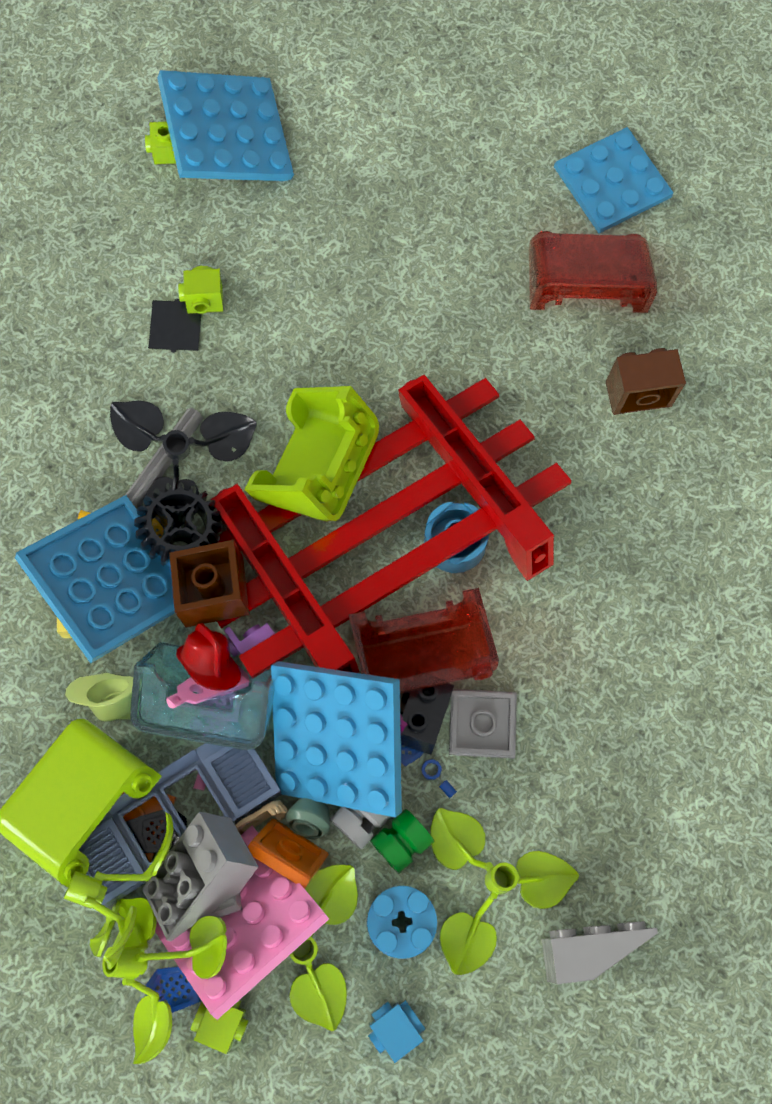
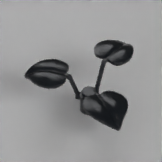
M137 400L112 402L110 406V419L113 431L124 447L132 451L141 452L149 447L151 440L157 443L163 442L167 456L173 460V479L169 477L157 478L146 492V495L153 497V490L155 488L160 489L164 493L167 483L172 486L173 490H176L180 482L184 484V490L189 491L191 486L195 485V494L199 495V490L194 481L189 479L179 480V461L189 455L190 446H208L211 456L215 459L225 462L233 461L240 458L246 452L257 427L256 421L246 415L234 412H218L208 416L201 423L200 432L205 439L204 441L196 440L193 437L188 438L184 432L179 430H172L166 435L157 437L156 435L163 429L164 419L161 411L154 404ZM177 505V506H170V507H172V508H174V509H180V508H183L184 506H179V505ZM155 516L154 518L160 523L161 519ZM185 521L183 523L178 522V524L174 522L173 529L179 528L185 524Z

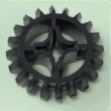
M182 482L178 484L176 490H173L172 486L167 483L164 493L160 489L155 488L153 490V497L147 495L144 497L143 503L145 506H138L137 514L140 517L135 518L134 526L139 528L135 532V536L137 539L143 540L140 545L142 550L151 549L149 553L151 560L160 555L161 565L164 566L167 564L168 559L170 560L169 553L219 543L220 536L217 533L222 532L223 528L222 523L217 522L221 519L220 511H213L215 509V500L205 502L208 495L206 491L197 495L195 494V485L191 486L189 491L184 490ZM177 505H179V506H184V507H183V508H180V509H174V508H172V507H170V506H177ZM196 513L201 517L205 526L203 535L197 531V527L192 523ZM155 516L161 519L160 523L165 527L161 538L158 537L152 526ZM185 521L184 528L180 526V528L173 529L174 522L178 524V522L183 523ZM177 541H183L188 545L178 546L172 544Z

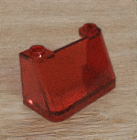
M550 231L537 233L532 237L529 244L530 310H545V304L555 300V305H561L563 298L619 299L621 307H627L628 303H630L633 307V313H648L657 294V279L648 241L639 234H560Z
M479 588L463 591V600L456 605L450 600L446 601V608L406 617L383 621L382 615L375 616V621H370L367 619L365 611L349 614L350 634L360 674L400 679V693L469 678L484 680L491 677L493 671L498 667L499 658Z

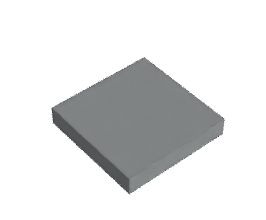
M453 689L450 708L449 755L515 759L517 692Z

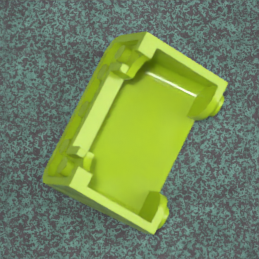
M352 386L294 388L286 405V414L294 425L295 430L273 475L267 470L255 471L244 490L256 501L321 521H337L347 506L378 437L379 422L376 415Z
M76 719L63 730L0 809V833L52 877L68 888L75 871L87 874L89 869V859L79 849L124 792L132 798H141L153 789L162 776L90 721Z

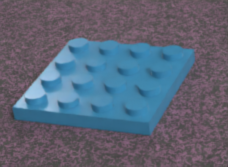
M159 71L157 79L179 178L286 181L292 179L294 173L270 78Z
M127 495L16 552L15 555L16 561L90 663H93L175 613L170 560L168 559L167 564L162 566L160 555L151 560L149 557L151 549H141L140 545L143 540L136 538L135 532L139 528L134 526L135 518L140 516Z
M279 661L272 664L275 777L281 794L297 798H308L316 802L395 818L402 813L400 679Z

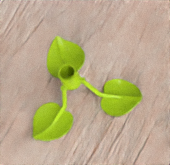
M439 808L434 814L430 835L435 841L431 848L436 859L443 866L451 870L462 868L467 860L474 866L486 869L485 885L491 892L474 918L464 912L453 914L445 920L440 930V946L451 971L455 975H464L477 970L485 964L495 950L497 942L496 930L491 924L480 922V919L492 902L497 899L498 895L505 894L514 889L517 884H521L520 894L526 903L534 908L548 909L557 905L565 897L571 886L578 880L579 873L561 858L542 851H532L524 854L518 859L516 868L506 862L493 866L491 862L486 863L476 860L473 856L481 853L485 846V832L481 824L472 816L449 811L444 808Z
M166 813V834L154 861L143 874H104L97 871L95 876L91 877L75 871L63 899L90 909L93 908L106 916V922L101 931L94 938L90 939L89 945L94 956L101 957L109 942L115 923H118L119 933L111 951L103 957L107 962L108 969H112L122 954L125 943L135 924L137 908L131 906L125 919L118 914L121 903L119 899H116L112 910L102 905L108 889L107 886L102 885V882L149 881L151 877L156 876L169 853L173 840V820L169 813Z
M339 864L318 870L305 888L329 918L326 924L338 925L344 923L353 915L356 909L358 892L355 881V869L351 865ZM313 933L289 955L295 963L305 965L308 974L297 976L293 981L289 993L290 1003L295 1013L305 1021L324 1027L327 1030L335 1031L345 1011L347 999L346 982L340 970L333 964L323 963L315 970L313 969L312 961L315 959L318 951L317 943L312 938Z
M140 897L119 899L121 901L119 914L125 919L131 906L137 908L135 924L125 943L122 954L112 969L107 968V962L104 959L102 963L103 972L107 977L123 978V985L132 986L148 995L139 1001L134 1013L133 1036L135 1057L133 1064L146 1063L159 1055L168 1043L172 1031V1012L169 1003L159 1001L158 992L134 980L139 975L145 973L148 961L190 958L193 956L192 966L194 973L201 979H210L220 971L227 949L225 922L216 916H205L199 919L191 928L190 944L192 949L188 951L144 953L148 949L147 941L152 939L155 934L157 920L147 898ZM109 947L106 950L104 956L111 951L112 947Z

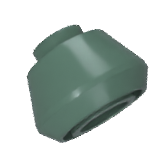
M300 798L286 813L285 819L288 827L302 837L318 839L326 835L330 830L329 808L325 803L316 802L308 798Z

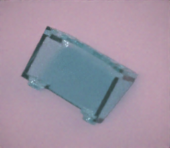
M159 642L134 665L130 716L133 725L139 731L242 750H253L265 739L273 716L275 679L272 678L271 668L257 677L251 678L248 687L222 697L220 695L198 704L185 702L173 709L168 706L166 698L177 693V686L190 678V675L176 657L177 649L180 646Z

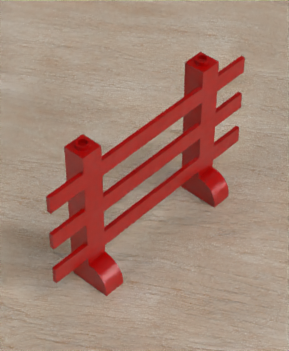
M425 374L417 379L408 381L403 387L398 389L401 407L412 421L374 443L358 481L427 440L446 464L287 558L271 533L301 516V514L272 505L257 512L238 483L230 488L221 490L217 496L210 499L215 500V511H220L221 521L227 529L219 535V542L234 540L258 576L246 583L249 612L272 598L289 626L239 655L240 660L252 679L270 669L272 664L283 661L302 648H305L315 667L360 673L355 657L335 628L496 529L504 537L512 560L527 581L554 565V534L532 507L570 485L572 480L556 462L519 486L515 487L496 463L535 440L532 432L520 419L479 443L462 421V419L499 398V393L486 378L447 401ZM460 484L465 487L481 508L321 606L303 581L304 578ZM240 617L217 621L220 628H223Z

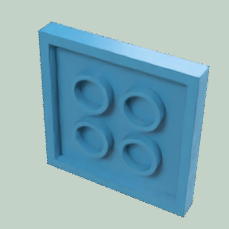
M628 127L564 157L554 164L555 170L599 234L673 196V191Z

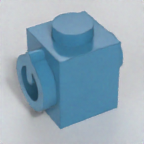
M406 1000L400 1005L397 1002L393 1006L386 1002L371 1014L374 1021L369 1025L373 1032L368 1037L378 1052L381 1054L386 1050L394 1063L424 1041L419 1034L426 1029Z

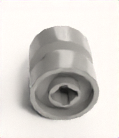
M341 807L330 818V821L353 844L362 850L374 837L373 829L382 828L391 817Z

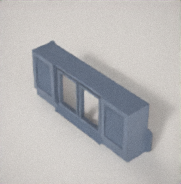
M236 723L197 749L190 751L157 772L162 777L147 795L141 798H132L126 793L122 794L79 849L89 859V869L86 875L94 877L97 871L104 874H143L151 863L123 816L155 796L164 812L171 815L173 827L179 837H181L187 827L166 794L165 789L195 770L198 771L224 814L223 817L231 818L234 825L281 796V790L239 723ZM103 881L102 885L107 886L108 889L102 905L105 907L111 906L115 903L116 899H122L148 881Z

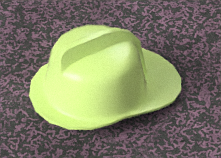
M110 673L79 677L66 688L65 696L70 702L88 706L100 721L132 719L135 717V691L139 687V680L136 677Z

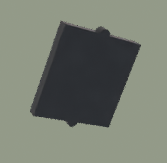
M178 298L174 301L153 300L148 348L171 350L173 353L177 350L199 351L201 314H188L185 301L180 302Z

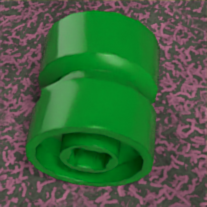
M407 809L403 810L402 813L392 820L391 829L383 828L370 840L376 850L398 874L413 862L412 855L414 853L421 855L435 842L425 827Z

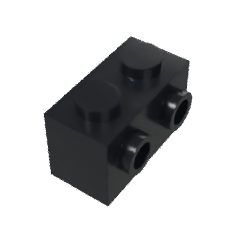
M418 672L413 683L407 681L401 700L407 702L404 711L400 712L403 721L407 723L406 728L401 734V745L430 755L432 754L454 688L453 684Z

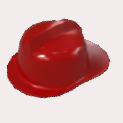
M203 623L197 624L195 631L187 636L184 645L177 649V659L197 684L216 691L234 688L240 682L241 672L230 656L228 639L222 633L210 630Z

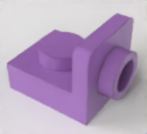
M268 623L262 627L257 624L248 629L243 634L244 639L242 641H239L230 627L224 630L229 642L230 653L233 657L243 654L275 634Z

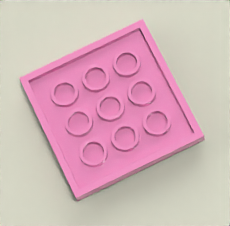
M253 826L241 835L247 847L258 834ZM256 858L254 859L259 867L240 891L242 910L220 917L226 924L227 949L224 963L217 975L210 979L198 977L194 973L192 966L193 956L190 958L174 959L205 1007L217 1020L329 920L327 915L300 883H293ZM157 921L155 933L168 952L192 949L190 944L191 928L174 940L167 941Z

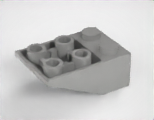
M199 811L168 853L156 876L151 877L143 887V892L166 940L172 941L191 928L199 919L208 916L231 897L239 894L259 866L231 818Z
M645 921L619 923L617 924L618 931L612 932L610 925L583 927L584 935H576V929L549 931L550 938L542 939L547 982L563 984L594 980L658 933L657 928H646Z

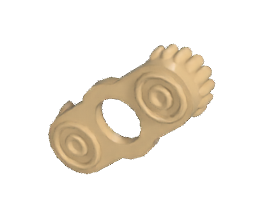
M281 800L272 801L255 813L240 820L235 826L240 835H242L251 826L256 827L271 816H275L281 821L289 810L282 804Z

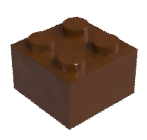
M665 348L654 349L645 354L637 355L635 352H629L616 358L606 380L613 415L672 407L686 384L678 349L667 350Z
M234 540L169 553L174 611L186 628L197 626L199 623L207 624L250 615L243 556Z

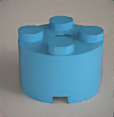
M447 502L438 506L428 517L424 543L479 509L465 502L464 504ZM489 534L436 567L449 573H462L474 568L485 554Z
M396 886L383 891L371 904L367 915V930L371 941L382 953L393 958L407 959L419 955L430 946L437 930V915L433 904L424 893L413 887ZM398 912H403L405 918L411 919V925L405 927L404 933H400L398 927L392 926V920L398 918Z

